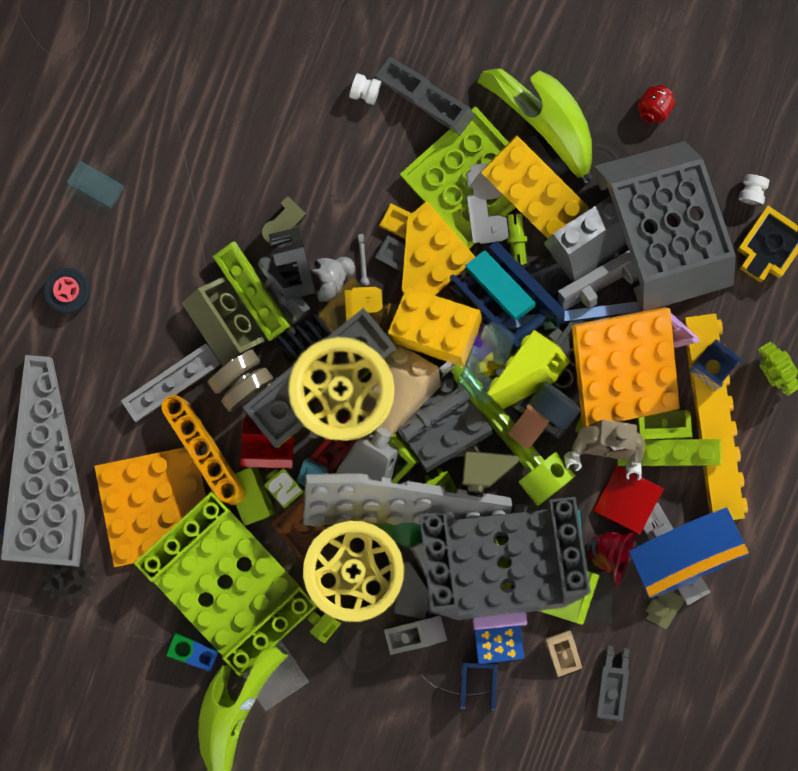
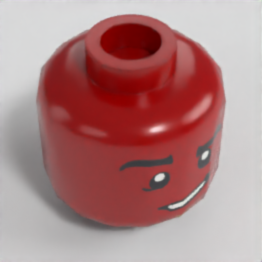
M663 85L650 86L638 101L637 108L641 113V118L647 123H662L675 107L673 92Z

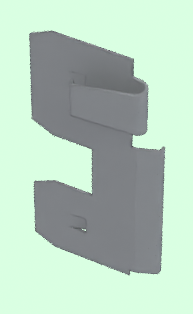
M488 163L470 165L471 171L466 172L467 187H473L474 192L473 196H467L473 243L498 242L509 237L506 217L500 215L488 217L486 200L495 199L503 195L480 172Z

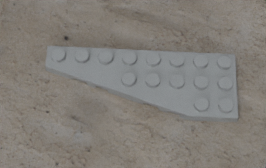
M25 355L1 560L79 567L85 512L54 362L51 357Z
M359 473L306 475L303 525L320 527L346 521H362L372 525L378 523H389L391 525L400 523L420 524V515L446 512L447 521L511 514L512 501L510 497L485 493L470 496L467 495L466 490L457 489L456 493L445 492V487L410 481L395 484L391 483V478L381 477L380 481L369 480L368 475Z

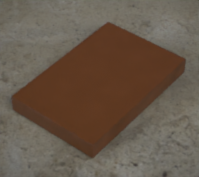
M305 493L269 523L303 564L307 551L313 541L324 530L333 526L313 527L311 525H303ZM344 535L338 536L334 540L342 544ZM351 540L350 549L355 552L358 547ZM328 543L323 547L320 554L329 562L339 549ZM318 559L316 562L315 571L324 567V565ZM325 573L321 577V580H323L329 573Z

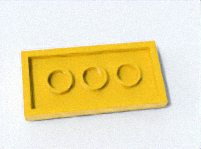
M517 135L480 171L548 239L555 232L589 209Z

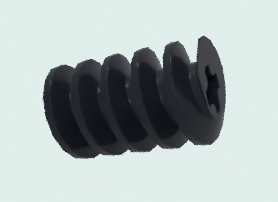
M313 314L312 324L306 319L303 320L304 329L296 324L294 326L295 334L289 330L285 331L286 340L280 335L277 336L278 345L290 365V357L298 361L300 351L304 353L308 350L309 346L317 344V341L325 340V336L332 334L323 318Z

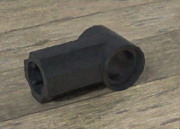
M540 133L524 142L560 179L569 174L563 160L559 155L554 154Z

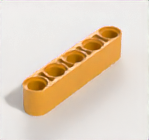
M177 395L167 396L162 402V411L219 500L230 505L239 504L245 496V490L196 412L187 400ZM180 403L181 408L179 412L173 414L174 405ZM193 423V432L187 435L186 428L189 424ZM206 444L207 451L204 455L200 456L199 449L202 445ZM220 465V473L213 477V468ZM233 486L234 493L231 497L227 498L226 490L228 487Z

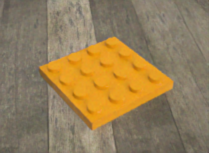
M664 307L572 325L582 427H589V425L600 420L620 422L680 409L670 308Z
M185 447L95 466L114 567L133 564L206 497L202 473Z

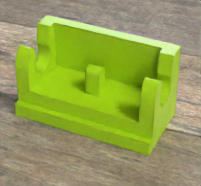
M688 410L639 417L637 418V432L641 434L644 440L689 439L692 437L691 414Z
M250 467L236 473L235 475L245 490L243 500L236 504L244 526L275 515L276 512L258 467ZM230 486L229 489L233 495L234 487Z

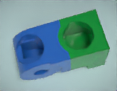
M174 632L166 652L168 657L207 671H211L218 655V651Z

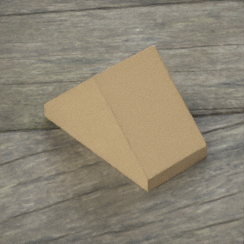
M570 630L544 639L558 677L582 668Z

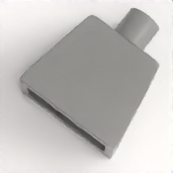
M379 427L374 435L368 434L359 438L337 471L342 474H366L369 480L380 481L381 477L392 478L398 450L388 444L391 432Z

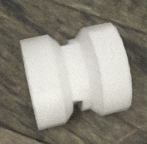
M357 73L349 97L356 100L362 98L366 103L374 105L380 90L381 81L377 79L367 80L365 75Z
M745 174L743 183L746 187L740 192L738 200L750 205L763 206L765 201L763 191L768 188L770 180L754 174Z

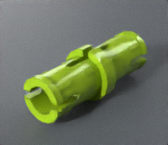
M513 214L507 215L509 229L507 244H510L511 256L518 262L517 255H519L521 266L528 265L525 251L527 236H524L523 214H516V225L514 224Z

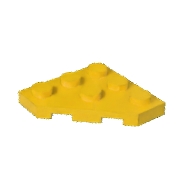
M428 201L407 218L402 291L405 292L406 287H410L436 296L450 284V276L454 274L458 277L466 270L465 265L474 259L475 256Z

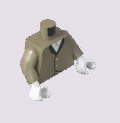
M609 420L597 421L589 425V427L580 429L571 448L572 451L564 456L566 469L571 464H574L575 471H579L582 467L579 455L583 453L622 460L630 459V462L626 464V478L629 479L631 473H637V480H640L642 478L640 463L643 460L645 440L640 433H637V426L634 424Z

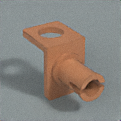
M528 404L526 411L508 434L524 448L529 449L550 421Z

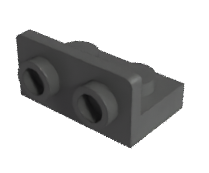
M553 255L545 259H535L529 263V266L524 267L552 297L557 295L559 290L572 283Z

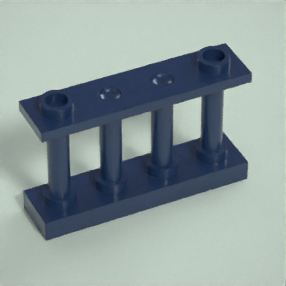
M496 241L489 246V255L535 302V306L539 309V314L514 334H511L503 325L511 318L504 310L495 317L486 308L494 299L488 293L477 299L469 290L478 283L471 275L463 282L454 274L451 275L449 290L456 300L459 301L461 299L466 306L468 305L471 308L480 310L482 322L500 340L503 349L508 353L512 352L516 355L521 348L520 341L543 323L551 321L556 328L561 325L565 320V310Z

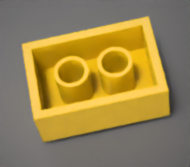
M406 287L388 335L395 345L464 367L483 320L478 309Z

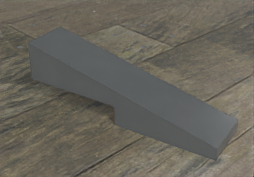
M392 57L388 58L375 75L376 79L459 136L475 117L469 106L435 87L427 78Z

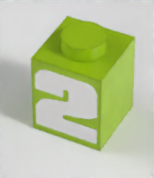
M276 468L265 478L268 482L264 486L284 509L305 493L284 468L281 471Z

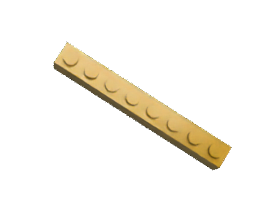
M716 314L685 317L683 319V324L700 341L686 345L689 371L711 342L715 339L720 342L719 335L723 334L721 319L717 320ZM709 360L706 363V370L711 374L715 375L720 371L721 366L718 361ZM690 371L699 439L722 440V466H703L709 514L727 507L733 520L745 519L744 513H748L746 498H742L741 488L744 487V477L742 472H738L737 462L741 461L739 447H735L734 437L737 436L736 422L731 421L730 411L734 410L732 396H728L726 387L730 385V377L728 375L723 381L724 385L715 391Z

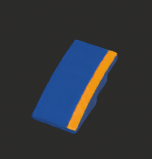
M727 507L679 526L629 551L631 560L649 599L694 583L699 577L723 568V565L745 558L749 554Z

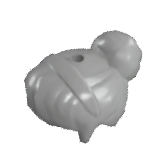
M340 257L336 260L329 258L315 260L314 265L316 269H313L312 273L318 275L322 283L320 290L315 291V294L318 295V300L320 302H329L341 292L345 279L351 277L355 271L354 262L349 257Z

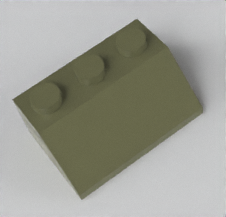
M226 276L198 288L182 302V305L222 366L268 341Z
M466 452L464 456L462 487H467V492L482 493L484 489H488L519 462V456Z

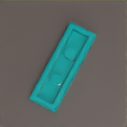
M483 251L465 265V269L515 322L535 307V302L486 251Z

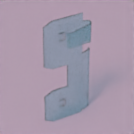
M490 322L489 326L485 325L480 338L483 340L482 347H472L458 387L462 386L463 389L465 388L469 395L484 403H491L492 398L487 393L493 379L483 375L488 360L490 359L497 364H505L515 339L511 331L493 322Z

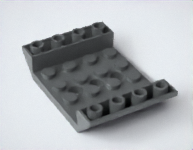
M686 141L593 167L600 191L609 189L641 284L633 289L641 312L661 308L734 285L736 255L703 158ZM691 208L699 212V221H695L690 217L689 212ZM668 215H673L676 218V227L668 225ZM645 221L653 224V234H649L644 230L643 225Z
M576 497L549 500V509L513 514L452 521L446 520V512L420 515L431 612L463 620L564 608L591 594ZM504 536L508 539V542L505 545H497L494 539ZM506 559L512 565L507 569H501L497 563L500 560ZM505 583H511L515 586V589L510 593H506L500 587Z

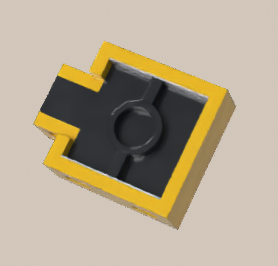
M767 206L737 249L738 252L747 257L739 269L760 283L769 272L777 278H781L798 254V225L770 206Z

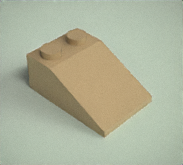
M396 345L397 350L384 360L392 373L395 393L390 413L379 427L390 431L391 437L398 431L397 428L402 426L441 387L439 368L411 350ZM380 384L373 389L379 395ZM369 394L364 401L362 410L372 413L376 408L378 400ZM359 415V417L362 418V419H364V420H365L366 418H368V417Z

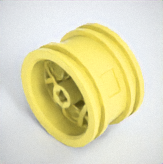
M337 337L314 344L301 355L290 377L289 393L291 404L297 417L311 431L329 439L353 440L372 433L382 425L392 408L395 387L393 376L387 363L376 351L357 340ZM348 352L350 364L334 365L335 353ZM355 354L362 356L364 359L356 362ZM327 356V364L320 362V360ZM363 368H368L372 372V378L367 383L360 382L358 378V373ZM317 370H323L326 374L325 382L320 385L315 384L312 379L314 372ZM342 383L349 388L348 391L344 392L343 396L337 392V388H341ZM379 384L380 395L373 390ZM306 387L312 390V392H310L307 396ZM369 394L378 400L376 408L372 413L362 410L364 401ZM318 397L325 410L314 414L309 407V403ZM341 409H347L351 415L350 420L345 424L339 423L336 417ZM359 415L368 417L359 423ZM328 417L329 425L325 424L320 419Z
M346 521L324 530L313 541L305 557L303 578L306 590L312 601L322 611L344 621H363L384 612L394 602L403 582L404 565L397 545L385 531L375 525L362 521ZM344 535L342 544L334 539ZM354 538H360L364 542V549L360 553H355L350 549V541ZM372 540L381 547L372 549ZM328 543L339 549L329 562L320 554L323 547ZM385 552L389 565L379 570L373 554ZM318 559L324 565V567L315 571V566ZM352 564H356V569L360 570L359 575H355L354 579H351L350 574L346 573V568H350ZM390 571L389 581L382 576ZM325 573H331L336 578V583L332 588H325L321 584V577ZM371 580H375L380 584V591L374 596L366 592V584ZM335 594V604L330 602L326 596ZM340 594L357 597L353 609L340 607ZM363 599L370 603V605L360 608Z

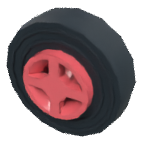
M61 268L49 275L45 282L44 295L46 301L54 310L60 313L71 314L79 311L86 305L90 298L91 288L89 281L82 272L74 268Z

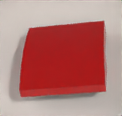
M244 418L240 467L292 468L295 434L281 446L275 448L251 418Z
M616 466L593 512L640 535L664 488L644 478L637 480V475L631 473L629 479H627L626 469Z

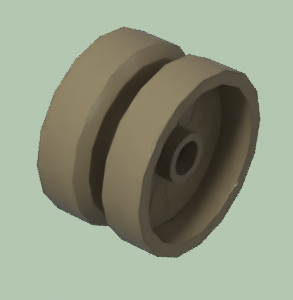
M252 349L231 360L207 382L215 394L228 390L222 397L221 402L229 412L248 402L274 380L266 368L254 371L258 367L260 359Z

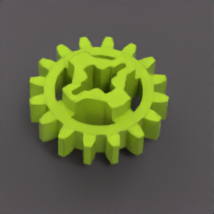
M771 342L761 346L758 349L760 352L759 356L762 359L760 368L766 375L769 383L779 389L781 388L782 392L786 393L787 396L797 391L798 380L796 376L798 370L786 351H780Z

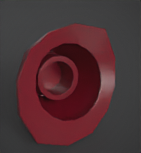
M606 532L605 534L594 536L588 542V558L595 566L611 574L614 585L619 584L624 577L630 558L629 551L632 550L635 541V532L626 535Z

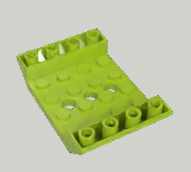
M212 491L134 562L142 573L162 590L217 649L225 662L239 677L254 665L260 652L274 647L317 607L299 584ZM241 557H247L251 560L252 564L249 570L241 571L237 568V561ZM221 575H229L232 578L233 582L229 588L223 589L217 584L218 578ZM204 592L212 594V604L202 606L198 601L200 594Z

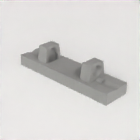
M629 250L559 290L558 303L562 308L567 310L582 301L590 309L597 304L598 296L596 292L622 277L630 284L638 281L639 278Z
M656 503L643 528L649 541L673 530L659 503ZM699 577L694 583L677 588L687 605L710 593L702 577Z

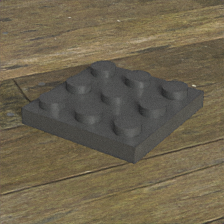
M451 372L440 378L441 387L405 423L414 418L417 412H423L460 387L456 381H453V374ZM469 400L431 425V429L418 433L406 443L424 470L429 472L492 435L493 431L477 407Z

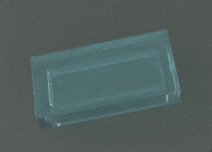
M82 161L78 162L67 181L71 186L111 209L124 189V185Z

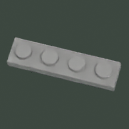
M206 343L121 400V402L137 423L162 406V402L167 396L180 394L221 366V364Z

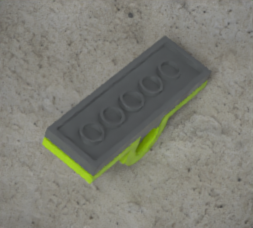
M364 308L326 338L340 337L357 340L376 351L383 360L397 350V347ZM348 352L335 353L334 365L350 364ZM355 354L356 362L364 359L362 356ZM327 356L320 360V362L327 364ZM295 364L243 406V409L275 448L281 446L305 426L293 409L289 393L290 377ZM368 368L361 369L358 373L359 381L371 370ZM323 370L315 371L312 376L313 382L317 385L324 383L326 380L325 372ZM342 383V387L337 388V392L343 396L344 392L348 391L349 388ZM306 387L307 396L310 392H312V390H310L308 387ZM318 397L309 403V407L314 414L325 410Z

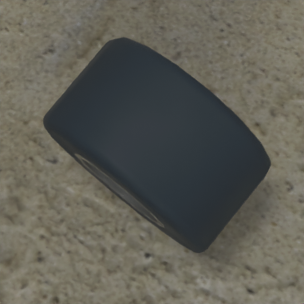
M546 382L542 383L529 401L530 405L538 413L561 429H567L580 412V407L573 400Z

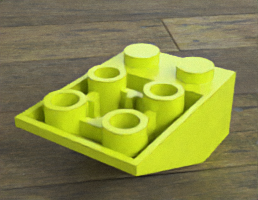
M535 330L531 335H527L523 339L520 350L515 356L509 358L503 373L490 384L487 394L502 409L534 394L543 382L550 385L555 383L570 363V360L559 346Z

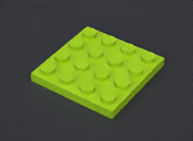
M476 106L472 109L475 117L460 136L452 130L447 131L400 173L402 179L424 203L428 201L469 250L476 243H473L467 201V196H473L474 192L473 187H467L466 172L471 171L470 165L489 163L509 143ZM504 195L486 200L488 217L499 215L506 217L516 208Z

